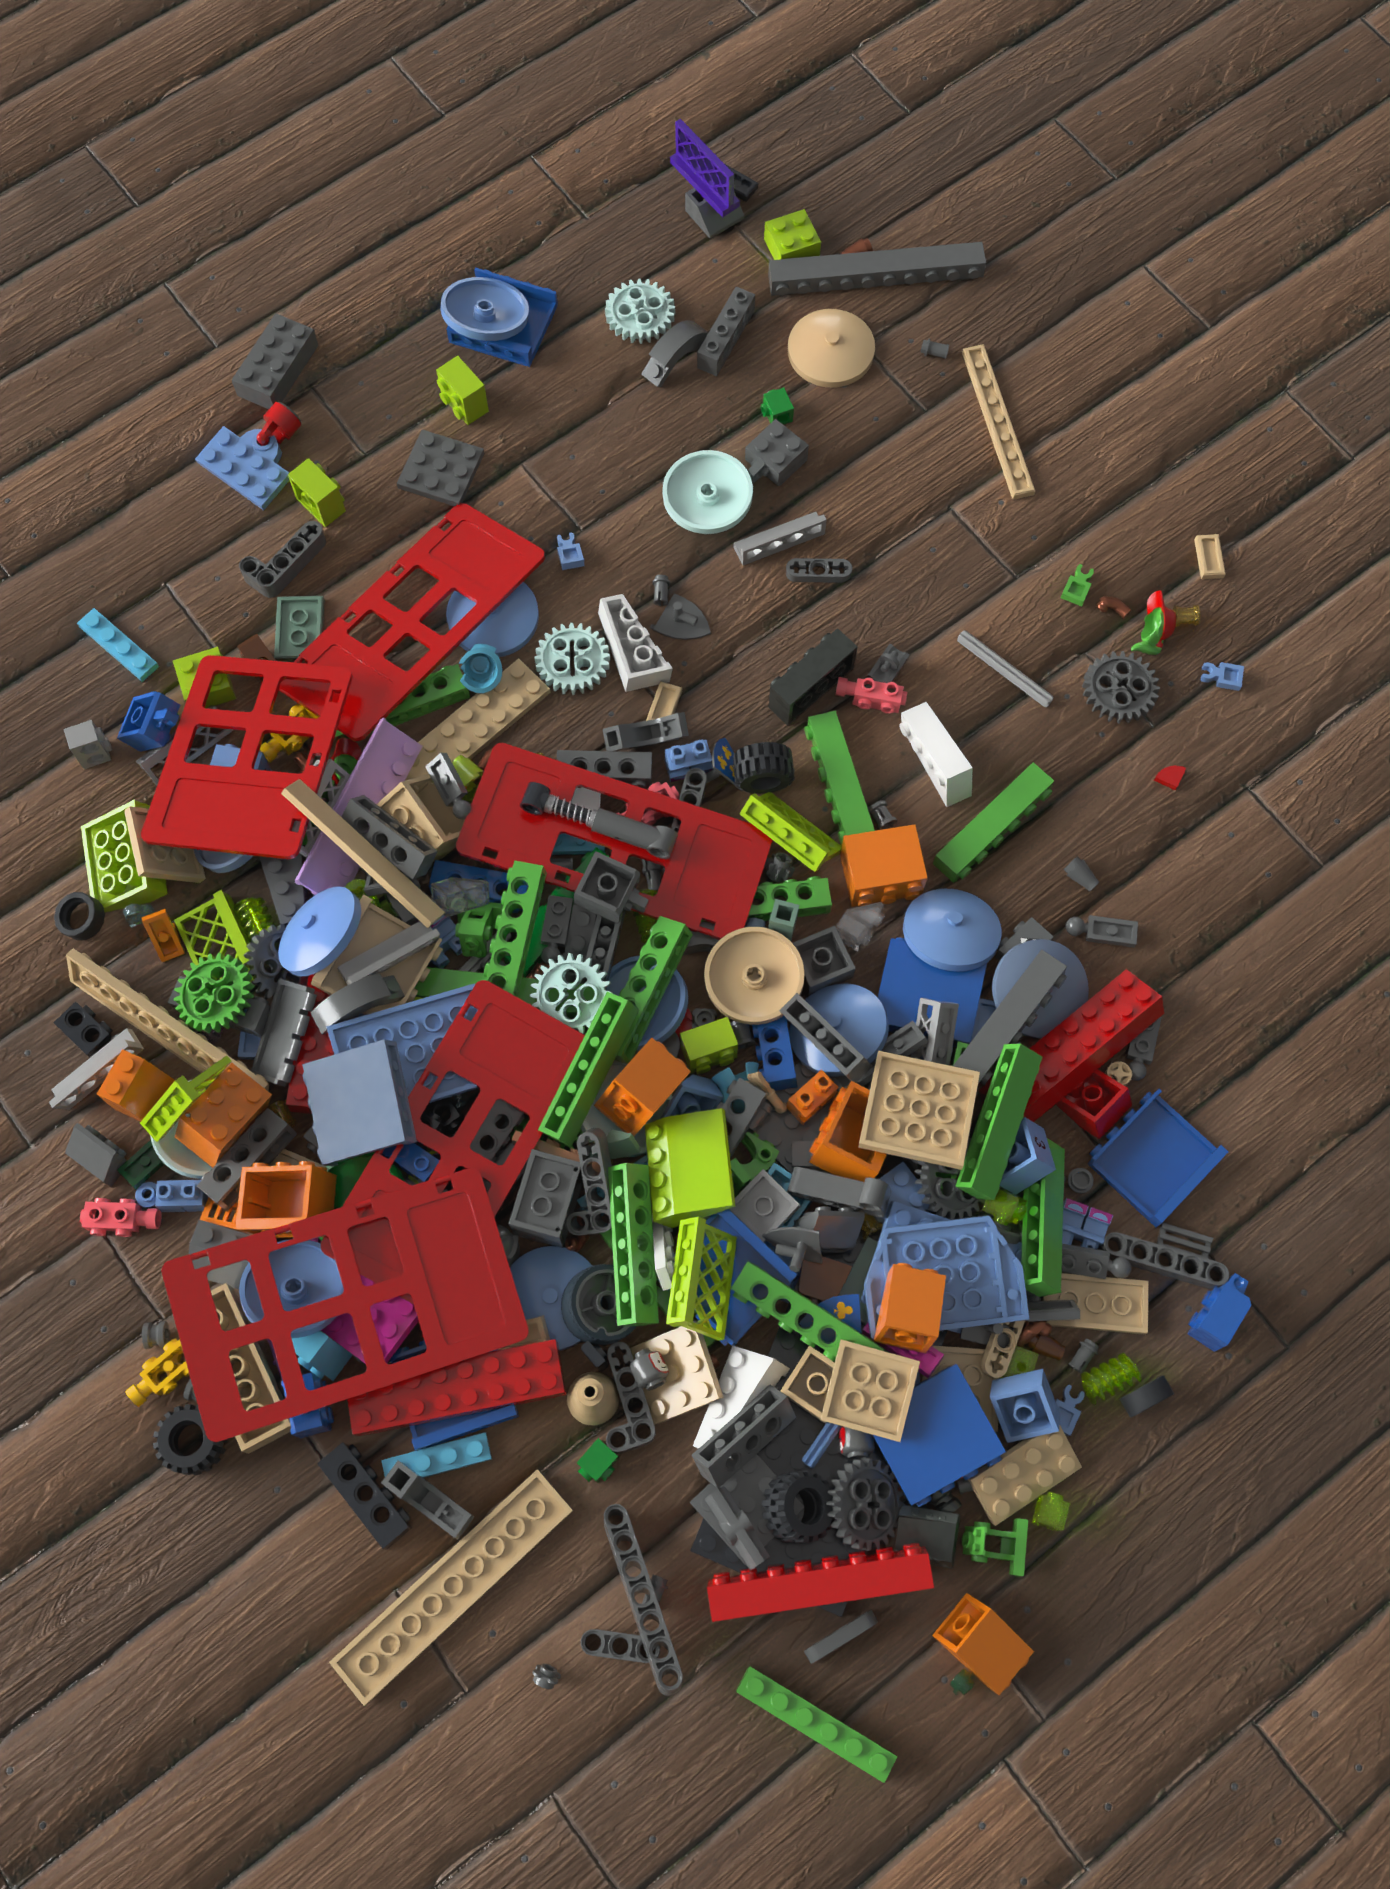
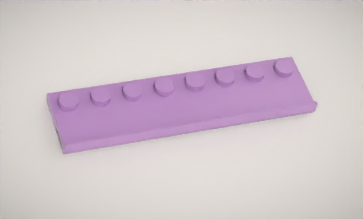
M385 718L380 719L333 810L342 817L349 800L365 795L375 804L380 802L400 782L405 781L422 745L391 725ZM321 831L299 871L295 883L306 887L314 895L331 887L339 886L349 889L360 866Z

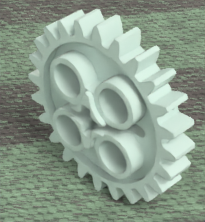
M638 279L637 284H634L632 280H629L628 286L621 283L622 289L615 287V294H609V300H606L605 308L606 322L610 324V330H615L616 336L622 334L623 340L630 337L631 343L635 339H639V343L642 344L643 339L646 338L650 343L651 337L654 336L658 340L659 333L664 335L666 328L671 329V322H674L675 314L674 299H671L670 292L665 293L664 286L658 289V282L650 285L649 279L646 280L645 284L641 282V279Z
M570 623L567 629L561 624L560 631L553 627V635L545 633L546 641L539 640L540 647L535 649L537 655L535 656L536 670L540 672V679H546L547 686L553 684L554 691L561 687L563 694L568 689H571L572 695H575L576 689H579L583 694L584 687L586 686L593 690L592 683L600 684V677L605 678V670L609 669L608 661H610V654H608V645H605V638H599L598 631L591 634L590 626L583 630L582 623L578 625V628H574L573 623ZM571 641H574L575 676H571ZM582 646H587V647H589V648H587V649H585V650L579 649V648L582 647ZM558 647H564V648H565L564 650H561V651L556 650ZM581 667H588V668H589L588 670H585V671L580 670ZM558 668H566L564 671H557Z
M568 953L567 960L562 955H558V963L553 959H549V968L541 966L544 974L534 975L539 980V983L531 984L533 988L537 989L536 993L530 994V997L537 998V1002L533 1003L532 1006L539 1007L541 1011L575 1030L578 1028L579 1032L584 1034L585 1026L590 1027L606 992L613 994L611 991H606L605 988L611 982L603 981L607 972L598 973L600 964L591 966L592 958H588L583 962V955L581 954L577 956L576 960H574L572 953ZM573 969L576 972L577 978L575 982L570 984L566 981L565 975L567 971ZM586 977L587 981L574 992L576 998L568 999L561 1009L556 1011V1007L569 996L567 990L576 989L582 979ZM587 987H592L595 991V996L591 1001H587L583 996V992ZM552 988H556L559 991V998L555 1002L550 1001L548 993ZM570 1005H574L578 1011L574 1019L568 1018L566 1010Z

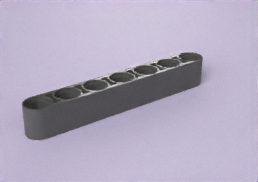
M612 1504L604 1512V1528L657 1687L663 1695L674 1696L680 1691L682 1686V1671L628 1512L622 1505ZM613 1515H619L623 1521L618 1525H613L609 1522V1518ZM621 1541H628L632 1547L627 1551H622L617 1545ZM634 1566L639 1568L641 1573L637 1577H630L627 1575L626 1570ZM639 1593H646L650 1600L645 1604H640L636 1602L635 1596ZM653 1619L657 1621L659 1627L654 1631L645 1629L644 1623L647 1620ZM659 1646L666 1648L668 1651V1655L661 1659L653 1654V1650ZM666 1674H673L678 1682L674 1686H666L662 1682V1678Z

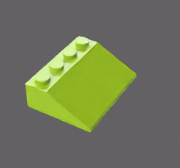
M136 800L81 826L90 896L100 901L105 913L150 903L168 894L166 879L138 876L124 810L129 806L149 809L150 805Z
M724 1109L668 1116L645 1125L653 1222L669 1228H675L680 1226V1220L694 1217L704 1218L735 1207Z

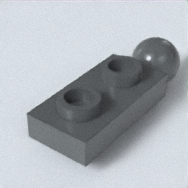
M440 753L425 767L445 805L453 807V814L456 818L466 819V816L471 812V804L462 800V798L468 792L448 754Z
M553 895L548 897L541 936V944L548 945L541 953L542 961L549 965V959H553L558 963V955H561L558 946L566 947L574 902L573 898Z
M1089 915L1087 923L1079 917L1070 918L1066 922V930L1072 936H1079L1083 932L1086 933V941L1134 948L1137 944L1138 922Z
M1162 1017L1157 1019L1128 1044L1126 1058L1133 1060L1128 1065L1132 1071L1131 1080L1140 1081L1146 1076L1147 1069L1143 1063L1149 1065L1152 1063Z
M1062 1244V1272L1106 1279L1107 1271H1111L1115 1277L1125 1278L1131 1273L1132 1268L1130 1262L1123 1257L1109 1261V1251Z

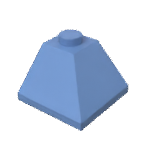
M693 1074L679 1085L660 1119L668 1116L716 1109L724 1097L712 1079Z

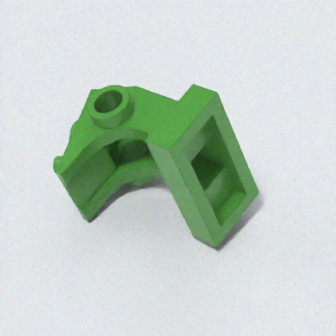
M459 899L457 903L458 923L456 924L455 935L459 937L464 956H474L477 958L487 956V940L492 939L493 929H496L497 916L502 914L503 906L501 903ZM475 915L483 916V918H475Z
M747 1132L741 1141L750 1152L752 1161L748 1164H740L736 1158L730 1161L734 1197L763 1169L768 1172L779 1153V1150L775 1149L771 1142L759 1139V1135L755 1132L753 1134Z
M1013 1519L1012 1532L990 1529L991 1524L974 1521V1526H965V1532L962 1536L963 1554L971 1555V1561L987 1563L988 1558L1010 1561L1009 1575L1024 1576L1028 1531L1027 1519ZM986 1535L1001 1537L1000 1553L985 1550Z

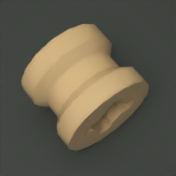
M1121 1061L1112 1063L1104 1072V1074L1124 1086L1128 1084L1132 1077L1130 1067Z

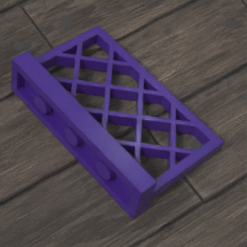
M681 119L675 122L676 153L670 156V163L723 218L740 207V201L734 195V174Z

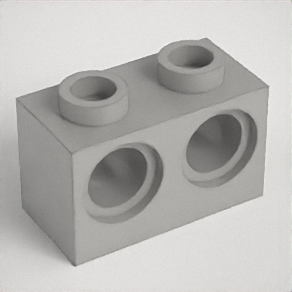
M92 720L64 729L69 749L83 769L111 760L109 751H112L108 737L104 736L101 727L97 728Z

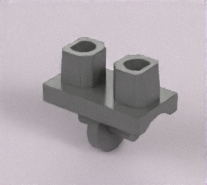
M889 644L867 678L883 683L893 682L909 659V654L899 651L892 644Z

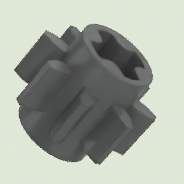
M782 852L772 854L771 858H767L764 865L767 868L766 874L768 878L775 882L786 881L788 877H792L795 871V867L792 866V858Z

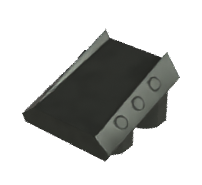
M902 1505L898 1514L899 1522L895 1551L904 1550L903 1545L919 1543L921 1547L926 1548L929 1554L930 1565L953 1569L960 1514L947 1510H931L926 1505L919 1507L917 1505Z

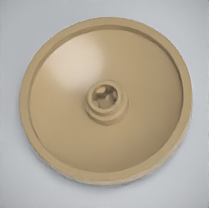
M823 309L812 312L800 319L789 335L788 357L792 367L803 379L818 386L833 388L852 384L867 373L874 359L875 340L870 328L859 317L847 311Z
M745 927L727 934L712 948L705 964V986L712 1003L726 1017L744 1024H765L784 1016L779 1010L796 993L801 995L804 985V965L796 947L782 934L764 927Z

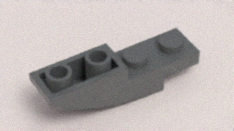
M573 904L563 957L567 960L568 953H572L574 960H576L577 956L581 954L583 955V962H585L597 914L576 904ZM573 969L567 971L565 975L566 981L575 982L577 975Z

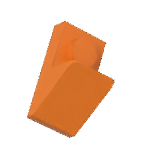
M166 909L142 917L144 927L161 962L185 954L174 922H171Z

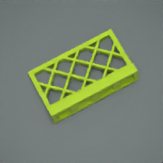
M771 792L761 796L755 793L752 794L740 812L742 817L814 872L818 871L824 862L839 855L841 852L840 844Z
M223 890L213 894V899L174 920L195 965H199L198 956L204 960L208 959L212 943L222 945L220 953L224 956L227 948L231 947L237 952L235 958L243 964L249 961L243 955L246 952H250L246 946L252 941L231 896ZM215 906L218 911L215 921L205 919L207 911ZM191 919L198 920L193 933L186 931L183 923ZM203 922L213 925L209 937L199 935ZM218 926L226 928L227 934L224 942L214 939ZM197 938L207 941L203 953L196 952L194 949Z
M226 1055L190 1082L183 1075L173 1082L140 1122L156 1142L165 1137L178 1122L179 1118L185 1114L191 1105L232 1062L231 1059Z
M701 1217L680 1220L666 1324L673 1327L682 1326L713 1339L724 1340L737 1237L706 1224V1219ZM704 1233H706L710 1241L706 1246L703 1243ZM721 1240L727 1241L726 1253L724 1254L718 1243ZM711 1248H713L718 1258L715 1262H712L707 1252ZM701 1257L707 1267L702 1272L700 1269ZM719 1264L723 1269V1278L721 1280L715 1269ZM708 1273L714 1282L711 1288L708 1287L704 1278ZM698 1283L703 1292L700 1297L697 1296ZM716 1290L720 1295V1303L718 1305L712 1295ZM705 1299L711 1309L707 1314L701 1305V1302ZM694 1309L700 1318L696 1323L693 1322ZM712 1316L715 1317L717 1322L716 1331L713 1330L709 1322Z

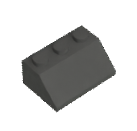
M199 1220L189 1245V1254L250 1235ZM208 1256L193 1260L195 1269L211 1265ZM245 1260L212 1270L207 1274V1278L209 1281L222 1285L227 1283L239 1290L242 1274L249 1262Z

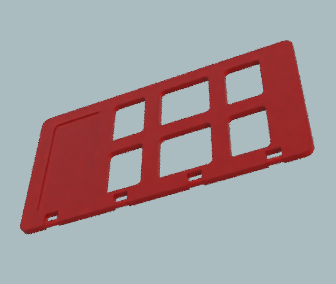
M475 1168L461 1170L178 1257L164 1263L161 1270L207 1438L213 1442L223 1441L523 1341L529 1332L481 1173ZM451 1181L453 1190L438 1194L436 1185ZM372 1205L374 1214L363 1218L358 1217V1209ZM385 1217L389 1220L404 1272L401 1276L365 1286L361 1281L347 1231L351 1227ZM291 1230L293 1239L278 1244L275 1235ZM327 1236L330 1240L344 1292L341 1295L291 1311H285L269 1261V1254L292 1245ZM206 1256L209 1257L211 1265L198 1269L194 1268L193 1260ZM246 1260L250 1263L264 1318L254 1323L224 1331L220 1325L207 1274L212 1270ZM409 1294L413 1300L427 1350L421 1355L393 1364H387L383 1356L370 1307L373 1304ZM345 1313L350 1314L367 1367L366 1372L314 1390H307L292 1342V1331ZM264 1339H270L274 1347L287 1396L284 1400L246 1411L242 1404L229 1353L233 1349Z

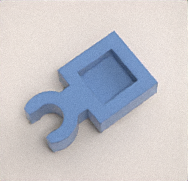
M572 532L569 533V540H563L561 535L557 536L559 546L557 547V553L562 570L584 566L580 544H575Z
M1207 662L1203 664L1202 670H1206L1210 674H1202L1200 679L1202 682L1208 683L1214 680L1217 681L1216 687L1237 691L1241 689L1244 666L1221 662L1217 668L1212 663Z
M1067 1385L1063 1390V1402L1058 1399L1055 1400L1060 1412V1426L1067 1436H1071L1081 1411L1074 1407L1084 1398L1083 1391L1079 1392L1076 1399L1072 1398L1069 1395L1071 1385Z

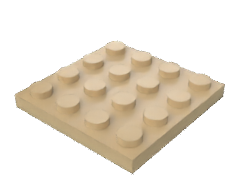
M878 1051L858 1148L962 1170L980 1072Z

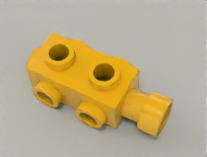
M299 704L293 706L289 711V716L319 718ZM270 733L272 740L268 743L264 742L260 747V751L264 754L266 760L271 763L278 757L277 754L281 750L289 756L292 752L298 751L310 737Z
M175 1338L169 1341L163 1347L165 1352L160 1357L156 1358L154 1356L148 1359L142 1365L144 1370L140 1373L143 1380L137 1385L133 1384L125 1391L137 1407L143 1405L152 1392L159 1396L167 1395L177 1387V1382L182 1377L190 1376L186 1361L183 1364L180 1362L181 1357L184 1355L180 1339L177 1340ZM166 1373L167 1377L161 1382L159 1379L160 1375Z

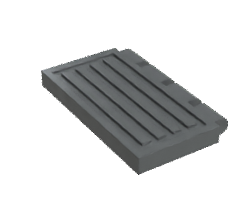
M279 979L251 1069L252 1073L255 1075L259 1074L266 1081L285 1086L286 1082H291L295 1065H292L293 1060L297 1061L303 1043L300 1040V1036H305L310 1020L307 1014L308 1011H313L317 995L314 994L315 989Z

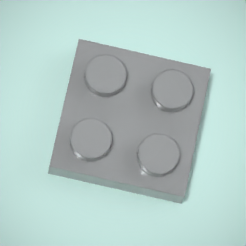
M763 1169L735 1197V1207L730 1208V1210L762 1242L766 1243L767 1240L762 1237V1234L772 1229L781 1228L801 1205Z

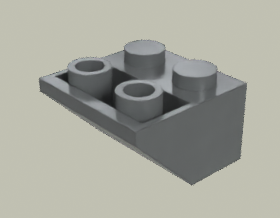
M695 188L685 193V211L710 239L744 219L741 206L722 218Z
M79 1123L74 1126L65 1154L105 1184L112 1187L121 1176L117 1169L127 1161L124 1158L127 1153L89 1124L85 1128Z
M817 1207L815 1212L803 1213V1217L794 1220V1227L819 1231L822 1252L843 1253L855 1248L865 1218V1212H854V1208L849 1207L840 1208L838 1211H831V1207Z

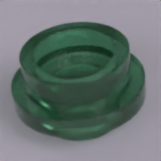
M965 1668L962 1669L950 1683V1686L954 1689L953 1693L955 1695L960 1693L966 1695L975 1685L973 1681L975 1674L972 1671L968 1672Z

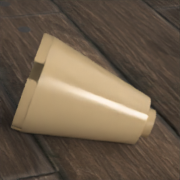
M584 1373L578 1376L568 1389V1409L572 1416L582 1424H603L611 1419L617 1411L619 1405L617 1386L610 1377L603 1373ZM590 1391H595L594 1396H586Z

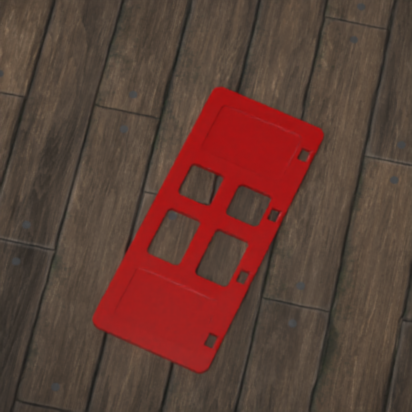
M460 503L454 506L444 516V519L436 526H433L389 571H386L341 617H338L302 651L294 663L305 661L307 664L340 666L350 669L353 679L337 730L354 741H361L376 728L380 719L386 718L544 562V551L468 504ZM447 523L451 524L445 531L441 530ZM400 568L404 569L400 575H394ZM415 569H422L439 580L407 612H403L384 600ZM453 591L459 592L476 603L445 635H439L421 623ZM374 613L393 626L373 646L367 647L348 634L368 614ZM352 614L356 615L349 623L345 621ZM409 636L430 650L410 670L404 671L385 659V657L404 638ZM285 679L281 682L279 691L320 717L331 683ZM334 693L332 702L338 703L341 693Z
M498 743L493 747L471 803V812L466 816L456 842V849L462 856L483 861L507 871L510 867L513 868L514 860L542 865L547 872L545 883L556 885L572 892L576 891L584 874L550 862L557 839L563 833L610 848L612 850L610 858L625 865L631 856L665 867V872L657 894L650 896L639 892V895L649 900L645 912L642 913L635 909L631 910L657 920L659 916L684 923L691 931L700 932L720 940L732 931L744 928L772 839L751 823L506 743ZM537 782L543 784L551 790V795L559 796L560 800L565 799L566 802L572 801L575 790L578 787L626 801L628 808L625 817L640 822L644 812L648 809L680 819L681 825L670 858H658L650 854L646 849L591 831L592 828L586 826L585 823L580 824L579 821L568 820L565 816L561 818L559 814L555 816L553 812L551 814L544 812L542 815H533L524 811L520 807V803L528 783ZM488 849L497 852V858L493 859L484 856V850ZM557 872L570 876L569 882L555 879ZM701 920L714 923V930L701 927Z
M487 980L478 981L408 1096L417 1142L441 1155V1159L429 1180L452 1174L458 1167L477 1169L481 1173L482 1178L491 1184L487 1195L495 1218L526 1164L531 1150L535 1148L543 1134L538 1129L585 1035ZM470 1006L478 1009L472 1021L464 1018ZM448 1072H453L480 1088L479 1095L453 1137L440 1133L420 1120ZM431 1073L438 1078L432 1088L428 1089L423 1084ZM497 1100L505 1101L530 1117L529 1122L503 1165H497L470 1148L472 1141ZM404 1144L395 1145L397 1147L389 1159L381 1155L384 1149L378 1150L373 1154L342 1207L411 1186L390 1173V1168ZM449 1182L436 1185L438 1194L443 1193ZM372 1205L358 1209V1217L363 1218L374 1214ZM379 1218L348 1229L347 1233L360 1275L374 1283H379L403 1274L404 1270L387 1218ZM324 1236L321 1241V1250L326 1256L335 1260L330 1240L327 1236ZM409 1294L399 1296L413 1304L412 1297Z

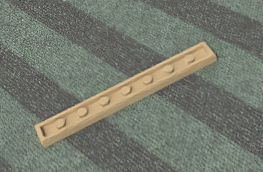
M983 344L964 348L962 355L1012 499L1033 496L1035 488L985 346Z
M298 779L284 788L281 794L427 928L443 916L445 912L302 780Z

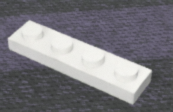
M652 1213L655 1270L664 1291L671 1289L673 1261H675L672 1248L674 1241L671 1234L673 1228L653 1222Z

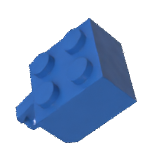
M155 691L133 697L117 739L140 752L163 747L170 739L171 728L178 721L180 704Z
M1234 1273L1225 1284L1219 1288L1215 1286L1212 1291L1209 1290L1201 1301L1204 1307L1199 1313L1195 1312L1190 1319L1188 1325L1191 1328L1187 1334L1214 1352L1227 1346L1251 1307L1250 1298L1244 1295L1248 1281Z
M312 1372L302 1375L307 1390H314L327 1385L326 1381H322L321 1378ZM281 1381L282 1387H283V1389H284L285 1398H286L287 1393H286V1389H285V1386H284V1382ZM325 1406L289 1418L291 1435L305 1438L331 1431V1423L334 1422L332 1408Z

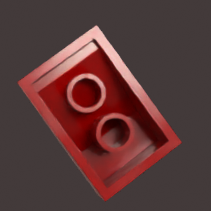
M1097 1069L1056 1103V1105L1078 1126L1100 1139L1132 1106L1129 1088Z

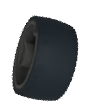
M600 1264L588 1267L576 1274L564 1289L563 1297L561 1298L562 1318L569 1331L585 1343L589 1341L593 1345H608L622 1340L636 1328V1326H617L614 1265ZM602 1297L608 1303V1310H604L600 1305Z

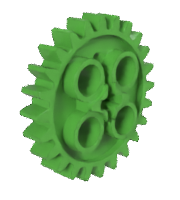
M210 953L208 954L207 961L199 957V965L190 963L192 970L190 972L184 970L186 978L178 979L182 987L175 988L174 990L180 994V996L174 998V1001L179 1004L175 1009L181 1013L179 1017L191 1028L199 1032L204 1030L207 1033H210L213 1029L219 1033L221 1025L229 1029L230 1021L238 1023L236 1017L238 1014L241 1016L246 1015L242 1010L243 1007H251L246 1001L254 997L248 991L255 987L250 982L253 976L248 973L249 969L240 960L234 959L229 954L225 957L223 954L218 953L214 957Z

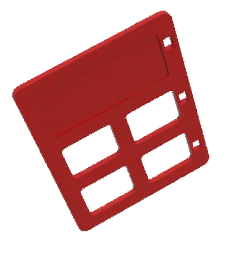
M214 655L202 658L141 831V838L144 842L151 845L280 859H293L298 856L309 819L281 793L284 788L300 779L313 792L318 794L353 679L350 669L340 666ZM217 674L264 677L254 709L251 712L205 708ZM289 679L331 683L321 716L315 719L272 715L281 682ZM334 693H341L338 703L332 702ZM199 727L246 731L236 764L233 767L186 763ZM275 733L314 737L304 771L296 774L255 770L254 765L265 734ZM315 756H321L318 767L312 765ZM295 821L301 822L298 832L292 831Z

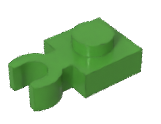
M1081 564L1077 566L1075 577L1070 575L1061 595V599L1082 606L1091 587L1089 581L1094 573V569H1090L1088 574H1083L1081 572Z

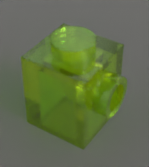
M999 1188L995 1200H986L982 1210L994 1215L993 1220L1002 1225L1008 1226V1223L1018 1224L1019 1220L1021 1221L1026 1214L1027 1206L1025 1205L1027 1200Z
M1016 1346L1007 1372L1000 1378L1034 1371L1039 1354Z
M1048 1492L1047 1496H1039L1032 1523L1055 1531L1064 1530L1070 1503L1063 1501L1064 1496Z

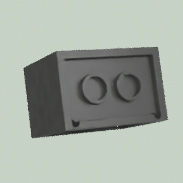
M534 1149L531 1150L509 1221V1226L514 1235L564 1248L568 1235L566 1220L575 1211L577 1199L583 1185L580 1162Z

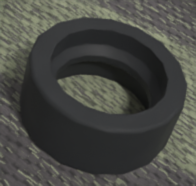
M73 892L66 895L57 905L54 915L55 925L58 930L75 940H87L95 936L104 924L105 918L104 907L100 901L83 892ZM86 903L89 906V917L83 926L74 930L70 925L71 914L78 905Z
M1162 1375L1120 1398V1401L1129 1417L1132 1418L1174 1395V1392L1165 1376Z

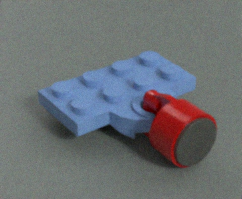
M275 402L264 414L263 418L266 424L263 429H254L239 437L223 426L195 458L198 464L263 511L289 482V472L277 464L282 455L279 445L284 439L289 440L302 425L296 413L282 402Z

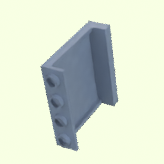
M383 1039L302 1064L304 1070L303 1081L307 1086L309 1095L308 1106L312 1111L314 1121L312 1127L318 1142L317 1153L322 1165L336 1166L340 1161L399 1144L408 1145L417 1142L396 1041Z

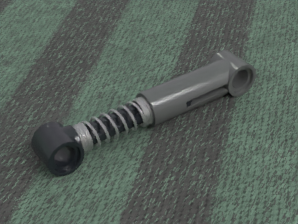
M537 782L528 783L520 803V807L530 814L542 815L544 812L550 814L553 812L555 816L558 814L561 815V818L565 816L568 820L573 819L574 822L585 823L586 826L592 828L591 831L646 849L653 856L662 859L670 858L678 837L676 831L665 826L654 827L602 808L590 810V807L587 809L584 808V805L581 807L578 806V803L575 805L572 804V801L560 800L559 796L551 795V790L548 787Z

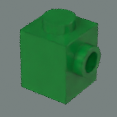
M784 387L777 390L773 389L763 394L761 411L764 417H768L770 424L775 419L783 425L793 422L794 407Z
M598 1438L578 1460L577 1464L581 1468L577 1472L588 1482L592 1479L597 1483L600 1479L605 1482L615 1471V1468L612 1466L619 1457Z

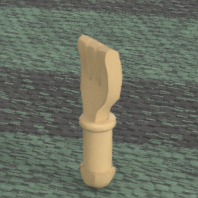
M759 1071L748 1074L749 1082L769 1093L766 1099L774 1106L775 1111L781 1114L786 1112V1103H783L778 1097L775 1090L764 1079L762 1073Z

